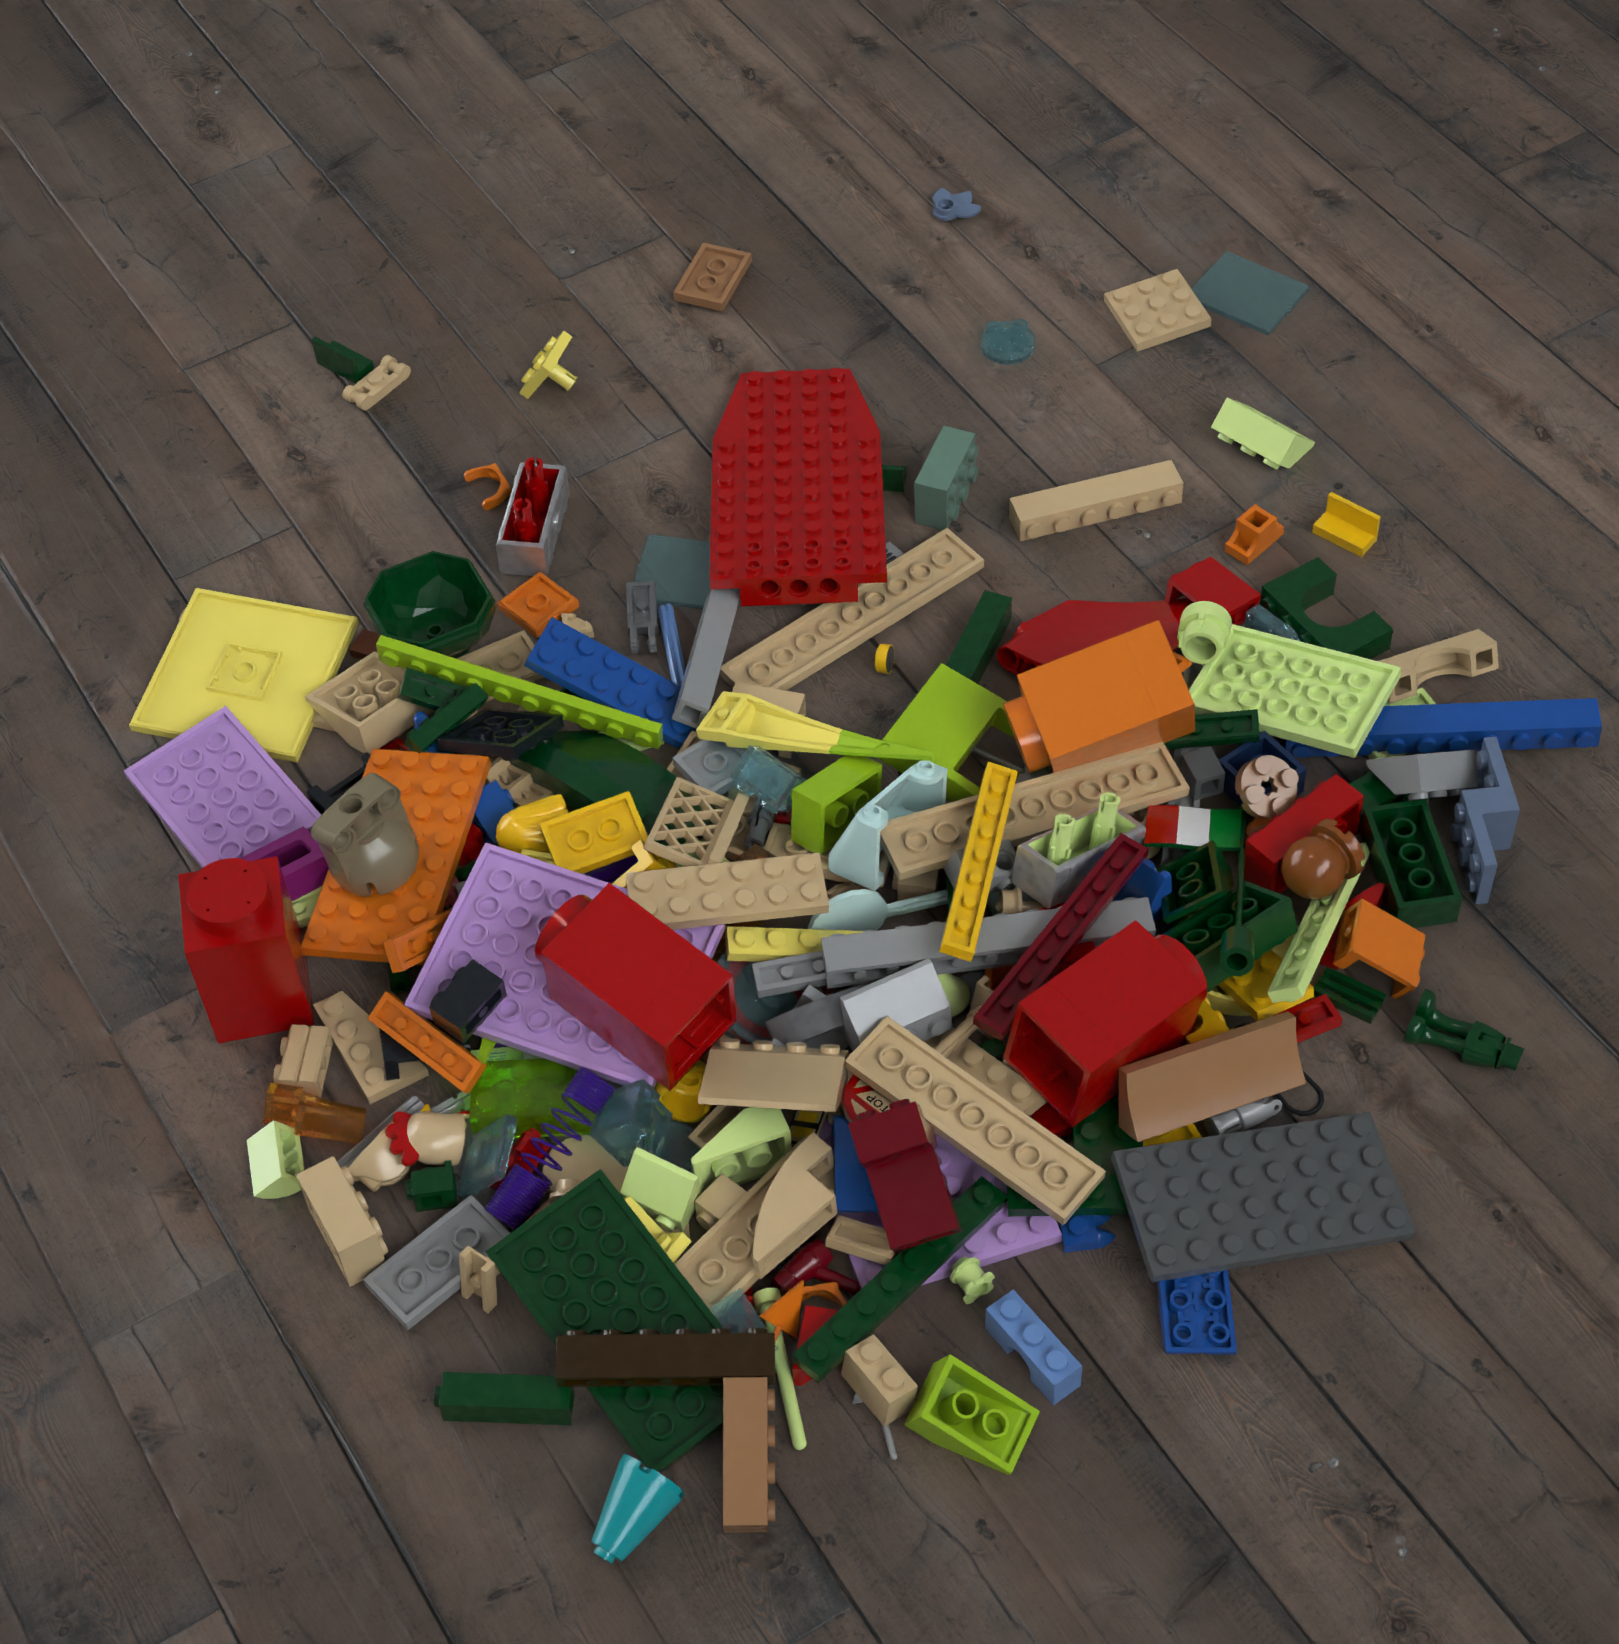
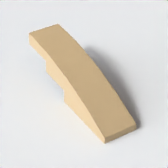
M489 757L491 767L485 785L496 780L502 790L508 789L514 800V808L554 795L552 791L535 784L530 773L512 765L510 761H505L502 757Z

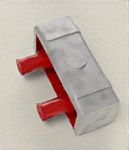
M534 457L519 464L496 543L501 573L534 576L538 572H542L544 575H548L549 567L554 558L553 553L558 534L561 531L563 516L568 507L570 491L565 466L543 464L540 458H537V463H535Z

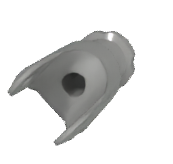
M1267 1097L1204 1119V1126L1209 1136L1233 1133L1237 1130L1245 1131L1279 1113L1282 1108V1102L1279 1099H1274L1266 1103L1269 1098Z

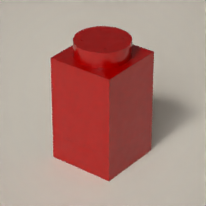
M278 857L253 861L240 858L221 859L204 866L199 871L178 874L184 953L218 1044L288 1031L292 1024L307 1025L308 1027L314 1026L307 956H303L301 950L303 937Z
M608 883L593 899L584 894L569 899L551 916L538 937L535 946V957L543 963L550 999L669 1091L678 1084L737 1021L733 975L611 883Z
M1135 920L1018 1003L1003 1058L1074 1127L1119 1093L1120 1067L1182 1047L1187 1043L1185 1036L1191 1033L1200 1006L1207 996L1208 987L1204 972L1194 955L1182 943L1167 935H1157L1154 937Z

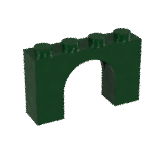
M1319 557L1262 586L1260 598L1262 611L1269 615L1279 625L1280 629L1293 640L1367 659H1372L1390 649L1393 628L1375 611L1341 627L1320 625L1312 621L1305 614L1304 611L1307 608L1334 595L1337 574Z

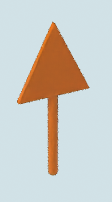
M801 1280L759 1315L762 1319L776 1326L772 1332L775 1333V1342L782 1330L797 1339L804 1280Z

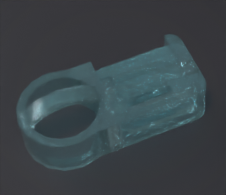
M1260 604L1255 605L1246 612V628L1299 641L1297 633L1291 626L1285 624Z

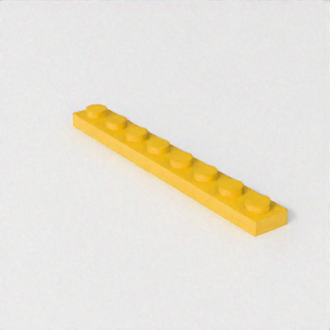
M988 762L986 765L939 949L941 953L969 962L972 961L1018 774L1016 770Z

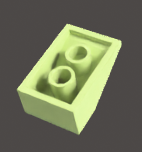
M759 1107L743 1109L691 1158L692 1172L699 1176L701 1194L722 1173L738 1185L763 1177L792 1148L790 1129L781 1109Z

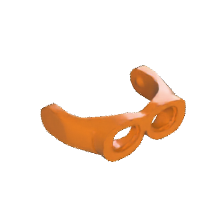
M496 463L473 468L464 473V479L467 482L481 477L491 478L500 482L497 493L482 502L484 510L495 508L507 496L511 495L512 489Z
M836 1282L803 1287L802 1302L811 1296H818L837 1303L841 1308L847 1303Z

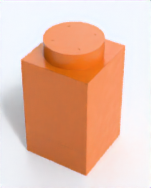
M1159 620L1018 674L1017 678L1021 697L1003 703L1010 728L1029 773L1048 766L1051 773L1162 741L1166 743L1195 732V704Z

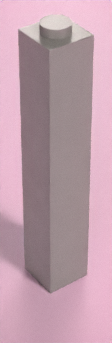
M730 589L710 590L704 603L672 720L697 729L709 712L739 603L740 593Z

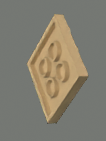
M1178 269L1104 293V302L1137 352L1211 327V317Z

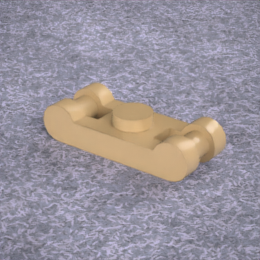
M386 355L382 358L378 367L354 386H346L342 397L350 403L355 402L358 408L367 411L405 381L410 375L411 368L404 363H397L394 357Z

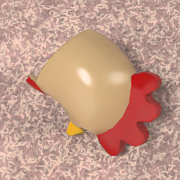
M425 1104L420 1112L413 1115L397 1111L393 1114L392 1121L394 1124L388 1125L385 1130L386 1136L393 1139L389 1150L394 1155H401V1164L406 1167L414 1165L416 1161L426 1165L445 1167L444 1161L451 1160L453 1166L458 1165L463 1152L465 1129L467 1127L465 1119L471 1117V1111L441 1114L431 1111L429 1104Z

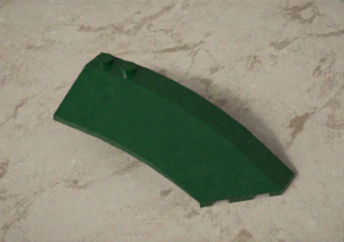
M596 730L556 731L552 737L538 743L536 748L526 751L519 759L510 761L512 765L530 773L535 784L552 791L554 795L561 794L565 804L575 810L629 791L648 836L677 778L666 768L639 750ZM679 790L684 797H692L691 794ZM699 805L692 806L695 811H703ZM681 807L673 808L676 813H685ZM710 819L702 820L706 826L714 825ZM692 821L684 822L688 828L695 827ZM673 823L665 824L669 830L677 829ZM695 836L699 840L703 838V836ZM676 838L680 844L687 842L685 838ZM666 840L655 841L662 845L670 846Z

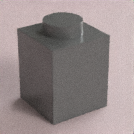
M1211 746L1192 749L1182 753L1180 772L1190 787L1189 792L1194 801L1223 793L1225 771Z

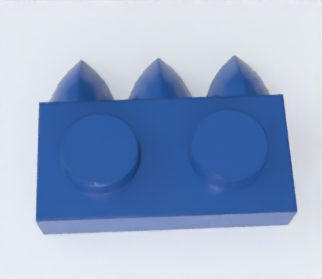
M1111 1215L1071 1216L1064 1225L1058 1222L1062 1233L1064 1253L1099 1249L1110 1244L1115 1239V1234L1096 1227L1105 1224L1111 1218Z

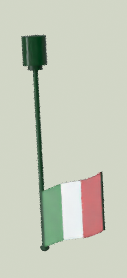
M1176 805L1148 806L1145 824L1146 833L1143 843L1145 847H1172L1194 850L1213 840L1220 851H1239L1235 926L1226 929L1221 936L1220 966L1229 975H1246L1254 966L1255 954L1254 934L1248 928L1242 926L1246 818L1249 814L1242 806L1238 810L1203 809Z

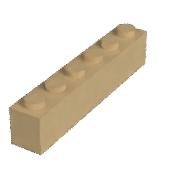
M1172 460L1012 497L1009 501V519L1020 541L1035 539L1045 535L1182 503L1183 481Z

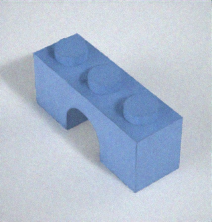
M1014 1289L986 1308V1331L1007 1354L1016 1350L1022 1356L1030 1370V1380L1053 1406L1081 1386L1082 1365Z

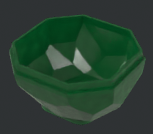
M431 551L380 571L363 604L379 636L390 637L453 658L468 653L471 647L483 638L489 631L495 614V599L473 563L468 558Z

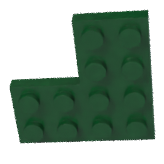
M1118 1093L1072 1127L1074 1149L1106 1171L1104 1179L1072 1216L1129 1215L1111 1156L1113 1151L1143 1147V1141L1137 1142L1119 1127ZM1007 1185L1008 1217L1049 1216Z

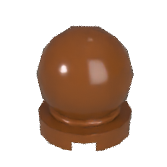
M1328 818L1321 820L1312 827L1310 836L1292 843L1284 853L1281 872L1286 886L1294 894L1308 900H1320L1335 893L1343 884L1345 878H1354L1364 870L1365 867L1361 866V861L1365 859V854L1360 843L1350 831L1344 834L1340 829L1336 828L1337 821Z

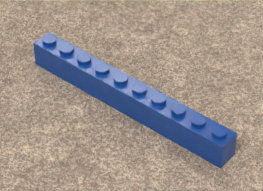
M1597 698L1384 706L1357 755L1366 756L1370 755L1373 751H1378V753L1387 751L1393 755L1463 750L1481 751L1483 740L1487 737H1497L1501 750L1599 746L1602 723ZM1284 739L1285 749L1297 758L1345 756Z

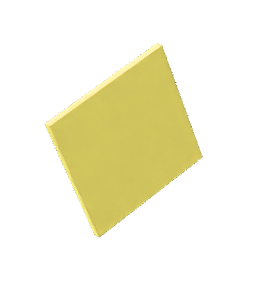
M195 588L129 726L135 732L174 739L226 706L271 758L298 763L314 727L312 720L317 712L306 701L305 696L336 677L359 625L358 617Z

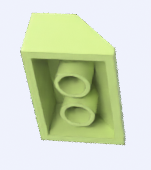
M1228 397L1211 428L1219 432L1218 438L1230 444L1234 441L1242 444L1240 450L1253 457L1257 453L1265 457L1263 463L1277 470L1279 466L1290 469L1315 444L1313 440L1249 405Z

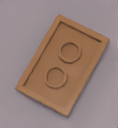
M702 243L673 292L674 301L723 312L750 266L752 254Z

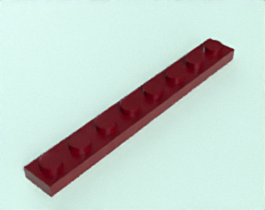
M1122 833L1119 834L974 1015V1025L999 1040L1005 1037L1012 1027L1018 1003L1050 980L1148 856L1149 848Z

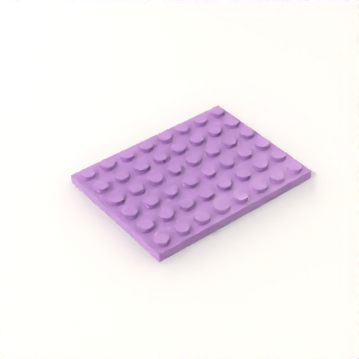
M485 843L404 1006L425 1018L433 1020L429 1009L433 997L439 991H444L452 982L456 971L463 966L466 967L473 959L503 979L507 996L473 1033L474 1035L579 1070V1067H584L600 1078L649 1095L652 1094L657 1083L653 1077L550 999L543 963L535 957L536 942L551 916L574 896L584 894L593 899L608 882ZM612 884L613 886H615L617 889H619L621 892H623L625 895L628 896V892H627V889H626V888H623V887H620V886H617V885ZM726 924L676 929L674 931L712 959Z

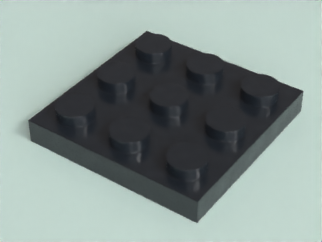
M485 708L437 738V748L439 751H448L451 754L464 755L467 753L478 756L502 757L505 761L517 760L523 753L536 748L538 743L552 737L553 733L564 727L563 715Z

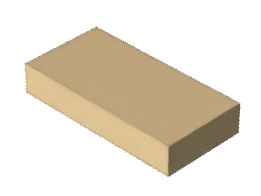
M841 1215L836 1217L826 1237L825 1247L883 1265H888L898 1254V1252L890 1249L883 1228Z

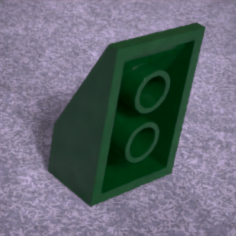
M1213 840L1156 868L1159 873L1166 870L1171 874L1172 892L1161 899L1163 916L1167 924L1225 896L1234 886L1231 867Z

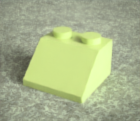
M636 1147L620 1195L623 1199L625 1197H632L651 1218L655 1219L654 1222L660 1228L669 1232H673L675 1228L683 1232L696 1209L695 1200L701 1195L699 1176Z

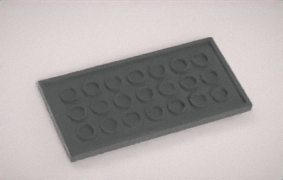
M1370 1112L1113 1151L1111 1161L1151 1283L1411 1240L1416 1234Z

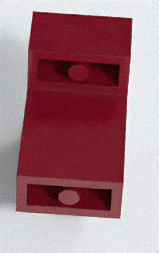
M909 1099L889 1104L890 1110L878 1114L876 1110L859 1113L855 1116L856 1121L848 1123L860 1164L867 1170L890 1249L894 1252L962 1231L947 1185V1178L940 1168L942 1160L935 1152V1148L938 1145L934 1128L924 1119L920 1105L916 1101L910 1103Z

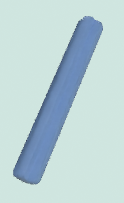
M671 604L659 605L657 608L671 681L681 686L686 668L673 606Z

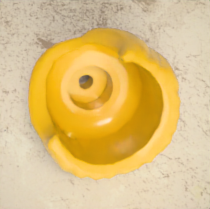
M698 1061L671 1091L657 1081L654 1087V1099L659 1110L667 1117L679 1122L695 1123L703 1120L709 1114L712 1105L698 1104V1095L706 1068L704 1062Z

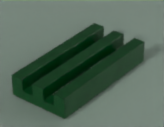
M1326 967L1324 975L1319 978L1318 984L1314 986V998L1327 994L1336 1008L1369 1024L1376 1017L1387 995L1329 967ZM1324 988H1327V989H1329V990H1331V991H1334V992H1336V993L1342 995V997H1340V996H1338V995H1336V994H1334V993H1332V992H1329V991L1325 990ZM1354 1001L1357 1002V1003H1359V1004H1361V1005H1363V1006H1365V1007H1367V1008H1369V1009H1371V1010H1367V1009H1365V1008H1363V1007H1361V1006L1355 1004Z

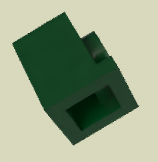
M451 1160L444 1161L445 1167H426L422 1170L411 1171V1179L405 1180L407 1199L414 1200L417 1212L452 1208L458 1205L456 1176Z

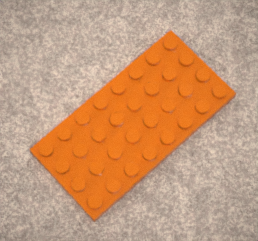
M372 749L363 777L369 773H376L399 788L401 792L400 800L419 844L417 867L405 884L387 894H378L374 884L368 883L371 886V896L369 897L358 896L346 891L332 877L330 870H328L301 944L303 956L389 963L383 941L442 913L491 767L489 756L421 752L419 754L414 751ZM424 960V961H422V962H420V963H418V964H416V965H424L425 962H426V960Z

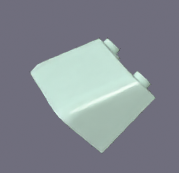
M919 761L862 807L830 851L828 859L829 870L870 890L875 891L884 881V873L879 870V854L883 850L880 843V831L887 826L888 820L946 804L948 769L934 764L932 761Z

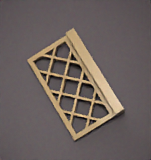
M677 777L643 849L685 867L722 863L750 797L738 792L734 801ZM679 790L691 794L692 797H684ZM710 804L717 805L723 809H713ZM699 805L703 811H695L692 806ZM681 807L685 813H676L673 808ZM710 819L714 825L706 826L702 820ZM692 821L695 827L688 828L684 822ZM673 823L677 829L669 830L665 824ZM695 836H703L706 842H698ZM676 838H685L688 844H680ZM666 840L670 846H665L655 841ZM695 852L700 860L689 856L687 853Z

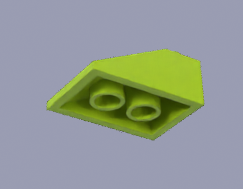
M949 1354L933 1363L904 1425L938 1446L1010 1475L1040 1411Z

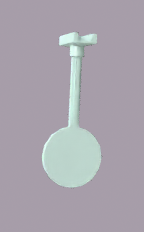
M868 889L851 890L829 900V913L814 914L808 929L878 930L887 917L947 904V890L912 897L887 904L885 899L876 891ZM1000 891L989 893L986 904L993 916L998 914L994 906L998 902Z

